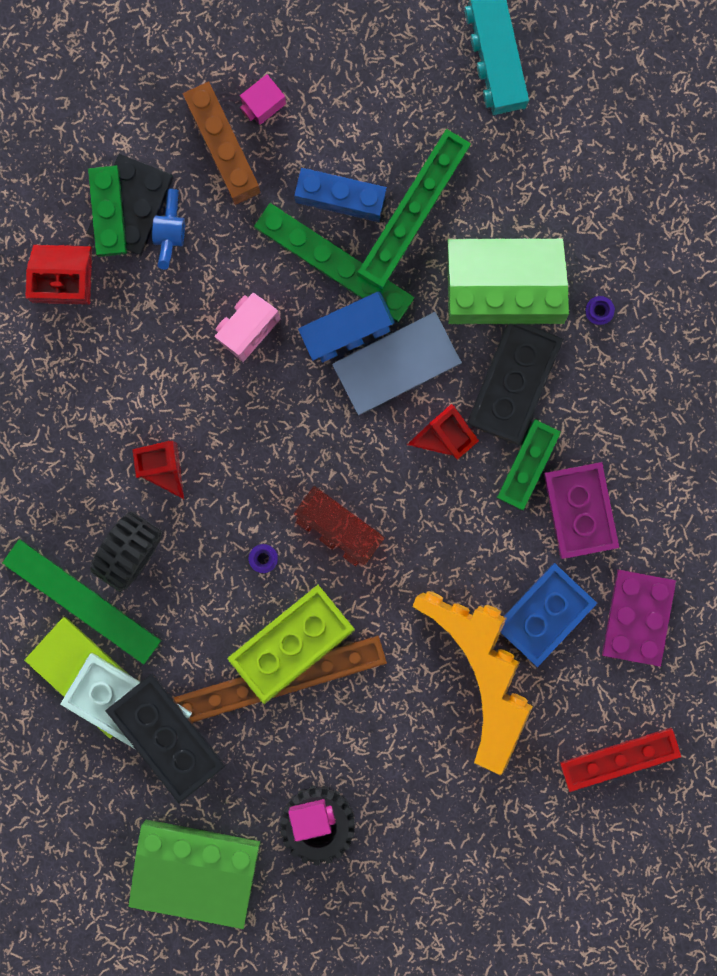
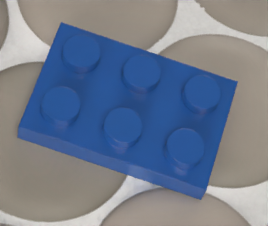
M553 563L503 616L507 619L501 634L538 667L596 606L597 602L561 568Z

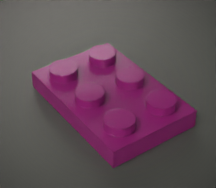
M602 462L544 473L560 558L565 559L619 548Z
M617 570L602 656L661 667L676 580Z

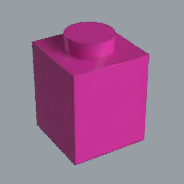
M268 74L240 95L243 104L240 107L241 111L249 121L255 119L259 125L286 105L285 95Z
M325 799L289 808V817L295 842L330 834L331 825L336 824L332 806L326 807Z

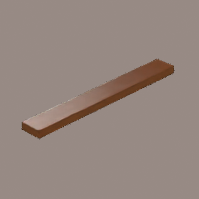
M379 635L332 649L273 698L387 664ZM242 677L172 697L177 704L192 712L189 718L192 722L261 702Z

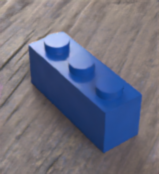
M301 168L294 196L295 202L298 204L380 222L387 187Z
M381 291L306 324L298 328L312 361L320 358L323 363L338 356L336 350L346 346L349 351L364 344L363 337L373 334L374 338L391 332L388 326L395 322Z

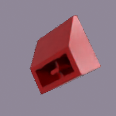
M33 245L26 268L25 298L32 303L90 305L92 247Z

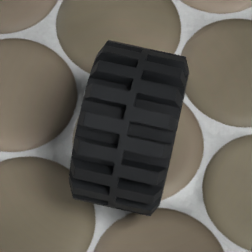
M130 511L115 524L100 545L91 562L90 572L117 591L122 592L134 582L150 560L161 540L162 530L135 512Z
M310 786V789L298 791V794L292 796L282 815L280 831L281 837L283 836L284 838L283 843L286 849L289 847L293 857H300L301 862L306 864L308 861L314 862L313 865H320V862L329 864L332 863L334 858L337 857L339 859L343 856V852L349 849L355 833L354 812L349 806V801L345 797L343 798L340 792L329 790L327 786L322 788ZM325 799L326 807L332 806L336 827L333 835L322 841L305 839L295 842L289 817V808Z

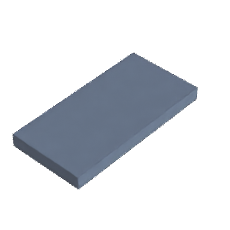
M433 312L344 357L332 365L358 416L460 365L462 362L436 312Z

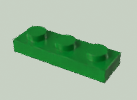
M117 165L88 168L96 255L102 257L127 254L119 168Z
M536 419L533 421L498 493L497 499L524 511L561 431Z

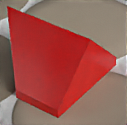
M451 404L407 445L451 455L458 460L479 440L457 409Z
M166 441L132 449L136 478L142 477L184 499L176 442Z

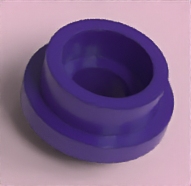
M604 296L592 298L585 308L587 319L595 325L607 324L613 318L615 312L612 301ZM596 306L604 308L605 313L603 316L595 314L594 309Z
M260 544L250 551L249 564L256 572L268 573L276 567L278 555L270 545ZM261 553H266L269 556V561L266 564H260L258 561V556Z

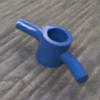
M176 189L167 190L165 216H154L152 240L153 245H161L158 267L163 270L169 268L173 246L183 247L185 218L177 217L179 190Z

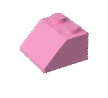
M252 293L249 297L243 296L234 307L237 310L230 319L225 317L215 329L218 332L215 335L217 341L242 362L248 358L281 320L278 310L255 293Z

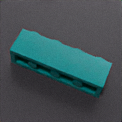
M469 0L468 6L464 7L467 24L473 25L474 34H471V44L473 51L479 52L481 62H477L479 79H485L487 90H483L486 108L491 107L493 115L526 108L529 98L507 0Z

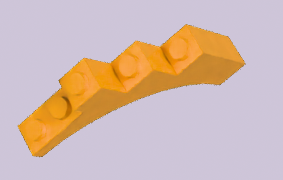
M427 591L426 594L421 593L416 597L412 607L434 619L450 633L464 651L475 672L482 699L483 725L481 742L474 763L502 775L533 707L527 704L528 700L518 694L512 693L511 696L506 694L520 662L514 660L515 656L508 651L498 649V651L493 650L507 618L500 615L501 611L489 605H485L484 608L479 606L471 615L467 607L456 603L451 606L443 602V597L434 592Z

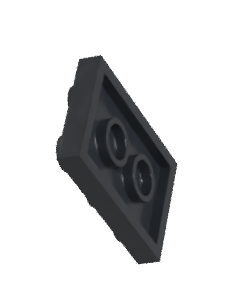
M118 154L114 166L117 165L119 168L126 250L142 256L153 229L154 216L159 214L173 175ZM92 218L86 234L95 238Z

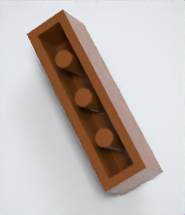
M208 81L182 93L234 204L237 205L260 194L256 178L210 82Z

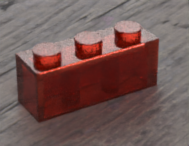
M316 486L312 487L293 513L298 517L295 523L307 532H310L312 528L321 534L319 540L332 550L335 546H338L345 551L342 557L355 567L359 563L365 566L385 539L384 536Z

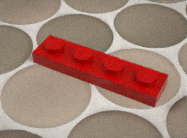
M668 728L559 763L569 792L680 758L681 753L673 729Z

